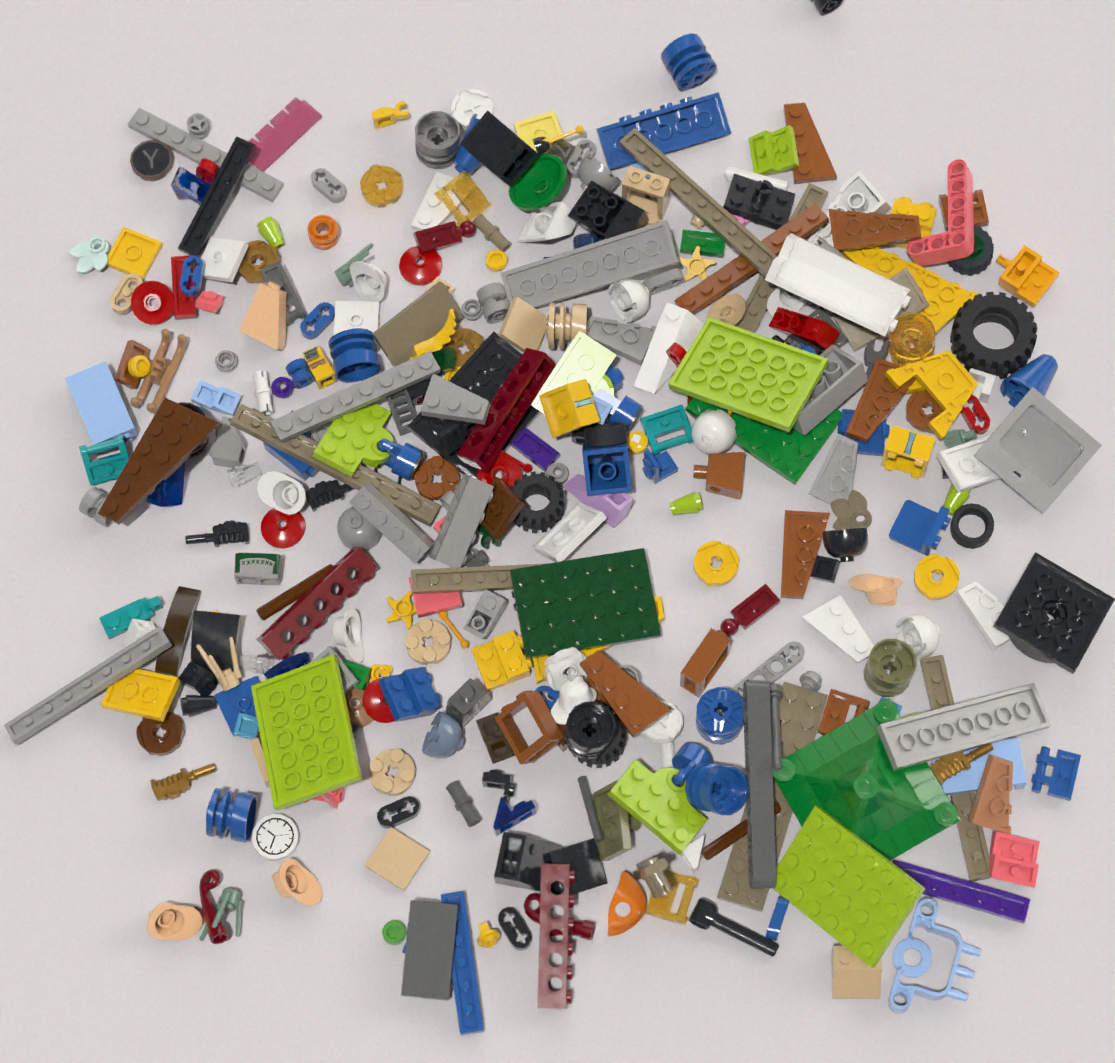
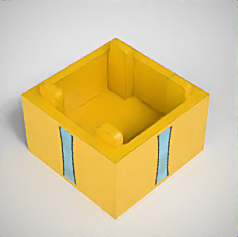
M586 379L571 382L538 395L552 438L572 433L600 422Z
M892 425L884 449L881 466H884L885 470L892 471L894 469L911 474L912 478H924L935 438Z

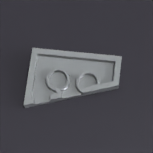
M592 316L586 325L587 336L611 352L641 365L656 330V326H651V328L641 327L637 323H631V325L618 323L617 320Z
M433 374L420 412L422 416L485 425L491 405L488 400Z
M839 433L837 434L809 495L830 505L836 499L848 500L853 488L858 448L857 442Z

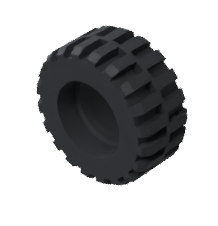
M992 291L986 292L985 296H982V294L975 295L973 301L968 299L964 302L963 307L959 308L954 318L950 335L951 350L954 355L957 354V360L965 365L964 368L968 372L972 368L999 376V379H1004L1008 376V373L1013 374L1027 364L1037 340V323L1033 322L1035 317L1031 311L1027 312L1028 306L1024 302L1020 304L1017 302L1018 298L1013 295L1009 298L1005 296L1006 293L999 292V295H994ZM983 323H998L1011 332L1014 342L1003 349L987 348L978 342L973 330Z

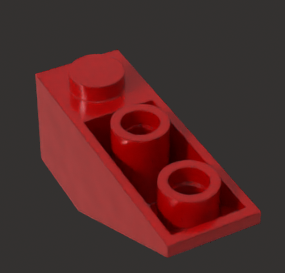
M781 307L777 308L769 324L770 328L787 335L793 334L823 350H826L832 344L834 345L839 331L826 321Z

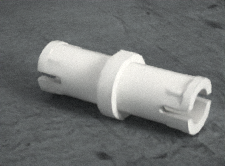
M261 370L253 373L256 387L254 395L258 400L259 413L264 415L265 412L267 416L273 414L270 397L272 389L269 388L267 371L263 370L261 375Z

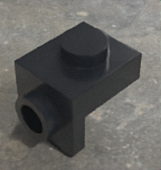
M190 661L178 677L181 684L196 690L201 696H209L219 683L217 678L208 669Z
M498 770L483 772V787L503 789L504 803H509V797H514L515 783H512L511 775H504L503 772Z

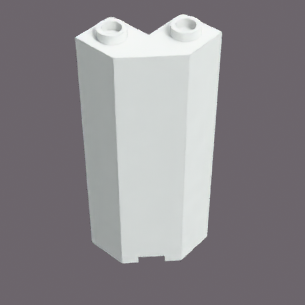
M794 234L786 237L778 257L773 260L765 278L768 282L882 336H886L889 332H894L898 324L896 319L902 308H907L911 297L908 296L911 289Z

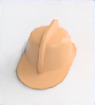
M861 574L849 580V585L852 588L865 592L871 604L880 606H893L896 604L897 587L902 583L901 579L896 577H884L873 574Z
M288 858L280 864L279 870L271 877L276 890L283 897L295 898L306 906L317 905L321 900L322 889L319 881L295 859Z
M164 902L155 906L152 911H149V920L147 922V930L155 939L184 940L195 936L200 931L202 916L194 907Z

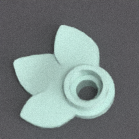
M94 237L89 242L82 241L74 246L69 253L79 258L76 271L78 273H87L93 268L98 271L102 270L108 262L107 252L109 244L101 237Z

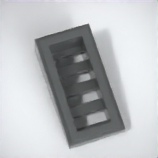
M405 388L385 397L400 436L411 432L407 429L409 424L401 426V423L411 419L414 420L416 417L408 391ZM404 403L407 404L406 406H403V407H400V408L395 409V406H398V405H401V404H404ZM410 412V414L398 418V415Z

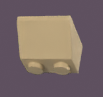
M833 946L831 951L832 999H880L882 958L875 968H871L845 946Z

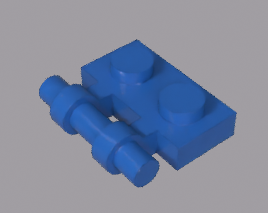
M1041 747L1040 754L1036 758V772L1032 775L1031 779L1033 783L1031 791L1040 793L1042 785L1049 786L1048 796L1070 801L1081 755L1058 749L1055 758L1049 756L1050 748ZM1047 766L1053 767L1051 777L1044 776Z

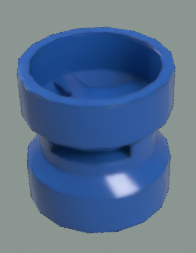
M303 358L290 362L285 368L288 375L292 376V383L296 389L304 388L314 381L312 373L307 370V362Z

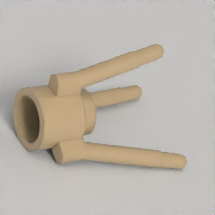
M233 637L229 638L234 671L231 668L221 671L213 656H208L199 644L196 645V648L217 678L223 691L238 686L240 684L238 678L242 677Z

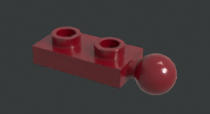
M452 221L416 231L413 235L419 253L423 254L461 243L460 236L462 235L465 238L472 237L476 232V226L471 221H463L457 227L456 222Z
M764 584L731 610L730 614L734 618L723 620L720 630L727 636L735 635L739 625L746 630L780 603V599Z

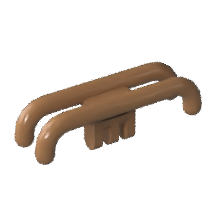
M168 329L161 331V343L151 363L150 372L145 376L137 396L130 400V404L134 408L142 405L151 385L155 384L160 387L153 402L148 403L146 408L150 413H155L158 410L184 355L187 341L185 335L180 334L177 337L176 351L168 366L164 358L171 337Z

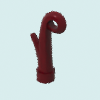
M215 869L206 871L200 879L199 893L202 909L199 907L194 908L199 911L208 928L211 943L221 944L229 938V935L221 919L216 928L212 927L217 910L210 890L217 887L220 882V874Z
M533 893L525 898L523 907L526 915L534 922L540 924V895ZM537 900L539 906L537 909L533 910L531 908L532 901ZM551 916L553 919H560V917ZM573 920V932H569L568 935L592 941L596 922ZM556 929L550 933L549 937L563 935V933Z

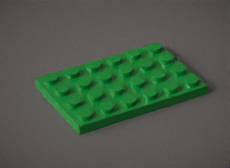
M692 398L685 411L696 418L709 409L710 411L722 410L728 414V410L696 398ZM835 409L804 436L794 428L787 432L734 412L730 415L736 424L737 438L734 444L794 485H796L835 431L838 421L843 419L842 412Z

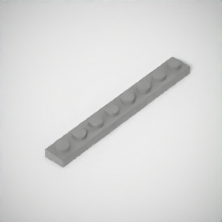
M141 108L136 111L128 123L130 129L151 140L165 143L172 151L197 164L200 163L202 158L213 161L220 168L227 155L226 152ZM249 164L238 182V185L272 203L284 187L282 181Z
M431 351L270 421V424L279 442L283 443L430 378L433 374H439L441 369Z
M158 626L6 723L4 726L13 743L18 745L170 648L172 644L163 629Z

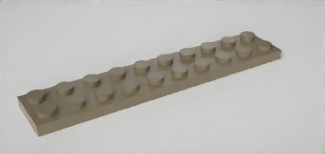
M783 682V699L779 703L782 758L814 742L828 695L816 691L811 692L810 689ZM773 778L774 801L781 807V812L774 816L777 865L793 811ZM746 805L740 823L747 819ZM745 835L733 844L717 899L762 912L769 889L750 888L747 835Z

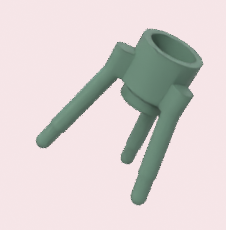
M372 243L334 271L342 286L348 284L349 287H352L354 285L349 267L352 263L360 262L369 255L368 250L373 247Z
M231 888L223 889L216 905L217 914L212 924V927L216 928L223 912H233L236 908V937L240 936L241 913L244 904L240 900L241 893ZM207 926L203 929L199 938L200 941H203L208 933Z

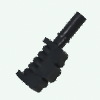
M329 480L327 483L321 481L315 484V488L312 487L306 491V497L314 512L317 511L316 508L320 507V505L323 506L325 503L328 504L330 501L333 502L339 498L344 500L343 493L350 492L355 488L347 484L339 485L337 480Z
M234 520L214 525L212 528L213 533L185 536L186 545L214 542L215 547H219V544H223V542L228 544V542L238 543L239 541H245V544H249L247 523H236Z

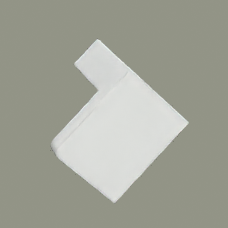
M970 368V375L978 383L972 395L976 396L980 402L987 404L996 376Z
M132 618L123 640L125 646L127 647L156 628L154 623Z

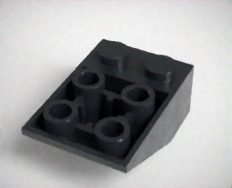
M488 110L460 142L467 151L510 187L515 184L539 156L527 142Z
M592 180L568 214L570 219L591 234L597 235L601 241L645 227L649 221L645 210Z
M503 831L494 875L495 883L540 892L541 864H553L549 852L564 847L529 836ZM555 882L551 886V892L555 895L562 894L559 882Z

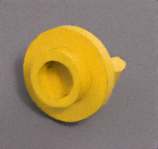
M487 922L479 924L478 927L481 935L477 938L478 945L485 948L495 946L500 939L499 932L494 929L490 930Z

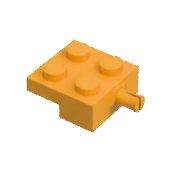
M1025 245L1011 261L1002 254L995 261L1006 268L999 278L998 285L1033 308L1038 304L1060 273L1044 263L1041 255Z

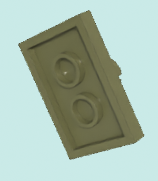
M618 780L593 793L594 806L604 839L598 842L601 861H609L631 850L632 837L630 831H638L641 822L607 795Z

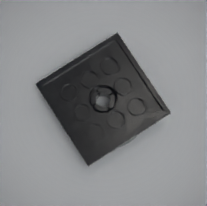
M1035 552L1014 590L1009 595L993 627L1008 635L1012 643L1026 656L1039 662L1055 663L1074 674L1115 598ZM1047 614L1053 616L1054 620L1051 619V620L1049 621L1050 618L1048 617Z

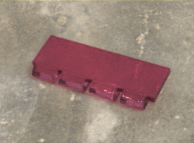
M295 97L285 106L289 114L281 110L270 120L274 128L266 124L255 134L259 142L254 138L249 140V142L257 147L249 161L257 169L265 172L322 118V115L305 100L301 102Z

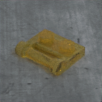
M465 170L434 193L436 198L441 199L457 220L456 224L458 226L463 222L471 221L491 205ZM449 190H452L469 214L465 217L448 196L447 192Z
M665 870L663 873L673 891L657 898H653L651 893L645 914L676 924L686 925L688 908L694 888L698 887L699 880L691 876H684ZM679 884L686 885L677 914L671 913Z

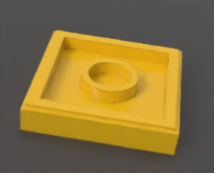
M123 227L108 254L106 266L125 274H137L144 281L163 244L156 239Z

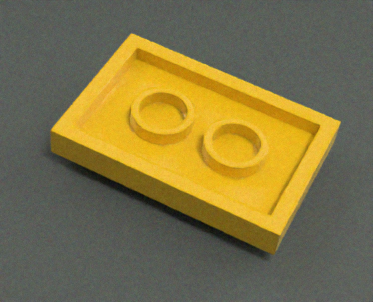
M135 669L108 687L100 705L104 709L163 722L181 681L177 677Z

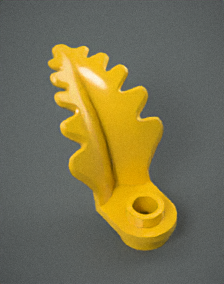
M449 309L447 322L439 333L424 342L414 345L412 350L413 357H409L408 361L429 351H439L444 344L451 342L450 336L455 334L454 328L457 325L453 309Z

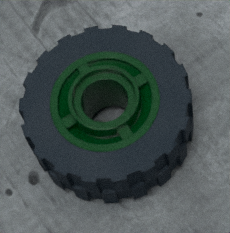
M974 226V251L966 258L948 261L949 267L961 275L965 274L968 276L977 275L981 271H985L993 258L994 244H992L991 236L988 235L986 230H982L981 227Z

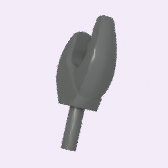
M885 338L881 350L878 352L873 349L875 339L865 348L864 363L868 367L866 372L868 379L877 357L883 360L887 358L889 352L888 338Z

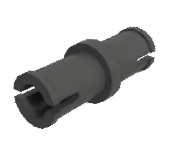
M454 781L447 785L446 790L455 802L454 807L457 811L461 812L468 827L477 825L481 818L472 806V799L466 796L459 781Z

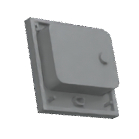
M1032 387L973 456L1043 514L1102 445ZM1013 472H1016L1020 476V478H1017L1015 475H1013Z

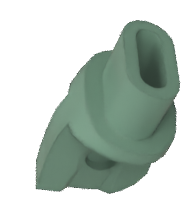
M964 429L947 432L943 441L948 448H952L978 437L975 429L967 432Z

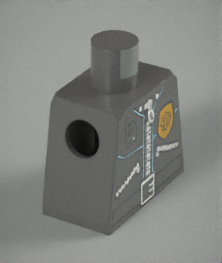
M470 678L448 699L446 714L454 717L459 722L461 729H463L492 698Z

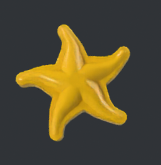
M699 246L695 248L692 258H678L679 262L687 268L684 281L693 278L695 275L702 278V280L706 279L705 269L710 264L716 263L712 259H702L699 253Z
M408 591L398 601L392 600L390 597L387 598L388 604L393 609L392 615L386 618L387 623L402 620L406 623L408 630L411 628V616L417 613L415 604H411L410 601L411 591Z

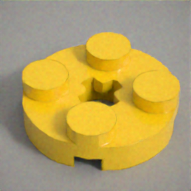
M710 541L698 549L694 558V571L706 586H723L731 582L737 575L739 558L732 546H727L720 541ZM713 559H716L717 562L722 561L720 568L711 566Z
M931 554L921 559L914 572L915 586L928 600H940L949 597L955 592L959 584L960 572L958 566L952 559L939 556V554ZM933 572H935L937 575H942L939 582H937L936 580L933 581L931 579L933 577Z

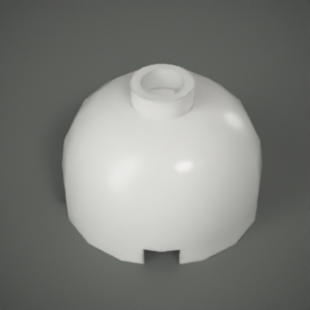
M624 279L609 286L608 294L612 293L613 298L610 300V305L620 320L626 319L627 323L638 319L647 311L650 296L649 290L637 279Z
M706 410L697 417L692 426L691 435L693 442L704 453H723L734 444L737 438L736 424L731 416L722 410Z
M913 614L903 617L897 622L896 628L900 627V634H897V639L905 642L912 648L916 655V661L933 654L938 647L940 632L938 626L930 618L920 614Z

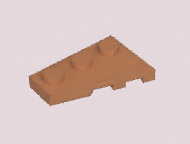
M992 755L988 756L968 822L1011 835L1009 814L1012 813V805H1009L1013 782V762Z

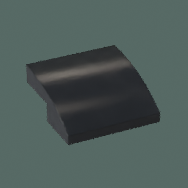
M594 838L549 852L553 864H570V870H575L574 884H570L569 894L580 893L608 883ZM559 882L561 892L563 893L564 885Z

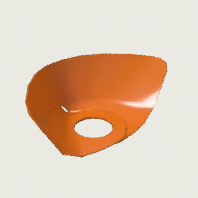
M624 871L621 873L619 884L609 907L608 936H616L633 928L641 920L645 911L646 904L642 889L636 880ZM621 902H625L630 906V913L625 917L618 916L615 911L616 905Z

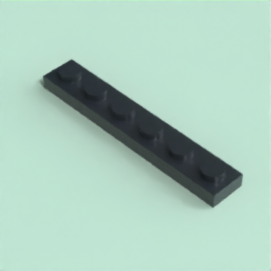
M236 136L178 246L179 251L200 257L257 148L255 144Z

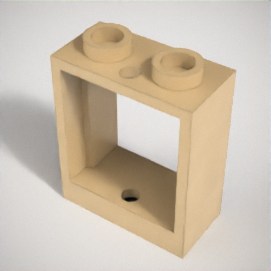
M629 166L622 182V198L642 208L646 213L652 212L657 214L658 218L663 220L670 203V178Z

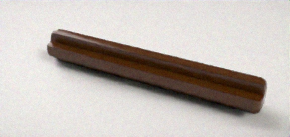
M333 565L325 566L259 607L256 611L260 619L266 620L298 600Z
M774 801L775 816L781 812V807L776 801ZM747 819L701 850L703 857L706 860H710L747 835Z

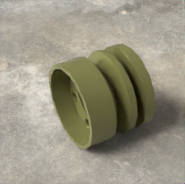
M885 639L878 642L871 649L863 670L864 681L867 687L873 693L882 697H895L902 694L908 688L917 666L914 651L908 644L898 639Z

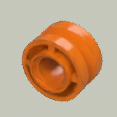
M318 215L310 220L307 231L311 244L321 250L330 249L335 246L339 239L336 221L328 215ZM322 230L328 231L325 234H319Z

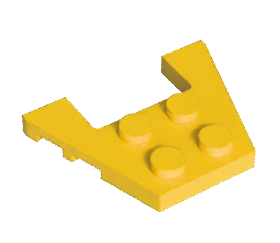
M950 350L926 357L912 364L908 363L896 369H889L884 374L897 390L915 377L944 410L928 424L929 428L940 440L944 438L978 385L976 380Z

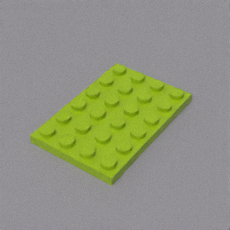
M708 317L668 385L671 390L790 432L829 363L828 359Z
M334 654L251 686L274 809L280 811L362 780L338 659Z
M815 806L776 867V887L774 890L789 900L792 905L869 967L875 968L925 888L820 806Z

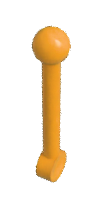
M447 612L438 613L439 619L446 622L461 642L460 646L463 649L468 648L469 642L462 638L447 618Z

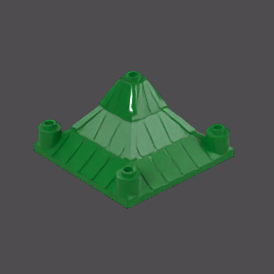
M889 698L880 701L875 707L793 754L782 758L781 770L776 771L773 769V778L801 827L813 808L820 806L889 861L956 824L961 819L956 807L949 801L927 762L893 770L876 728L880 724L901 719L895 704Z

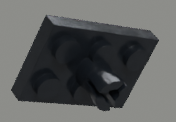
M734 173L723 208L730 214L779 229L787 223L795 193L774 187L767 180H763L762 183L761 180L756 181Z

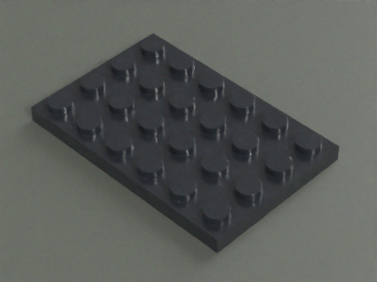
M493 331L453 375L449 382L491 403L522 354ZM531 405L529 406L501 449L505 452L516 436L540 413L539 410ZM420 412L408 425L407 429L455 467L461 474L478 479V470L469 468L456 455L460 448L450 455L445 454L437 437L438 433L451 424L455 423L460 426L462 421L422 416ZM472 423V424H470V425L468 426L467 430H468L470 427L474 428L477 423Z

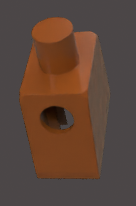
M745 452L709 454L708 466L694 465L693 478L706 479L705 490L707 492L740 500Z

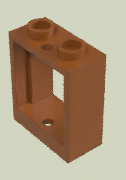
M711 628L681 671L680 686L698 698L729 655L731 640L728 639L729 637L720 630L715 631Z
M523 691L516 696V701L502 707V712L495 717L520 765L536 762L564 739L539 691ZM525 706L528 707L543 735L530 746L526 743L513 719V716Z

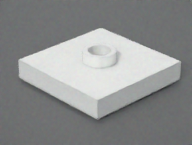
M211 237L201 258L204 265L203 279L233 282L249 245L245 241Z
M336 301L334 335L344 330L356 328L368 329L372 333L379 328V301Z

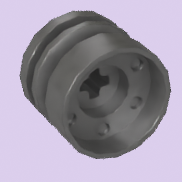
M432 111L424 114L415 126V148L419 161L425 166L434 169L452 165L460 146V127L457 120L449 113L442 111Z

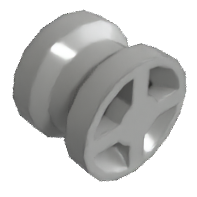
M196 113L189 116L187 119L189 134L201 140L205 139L210 133L205 115Z

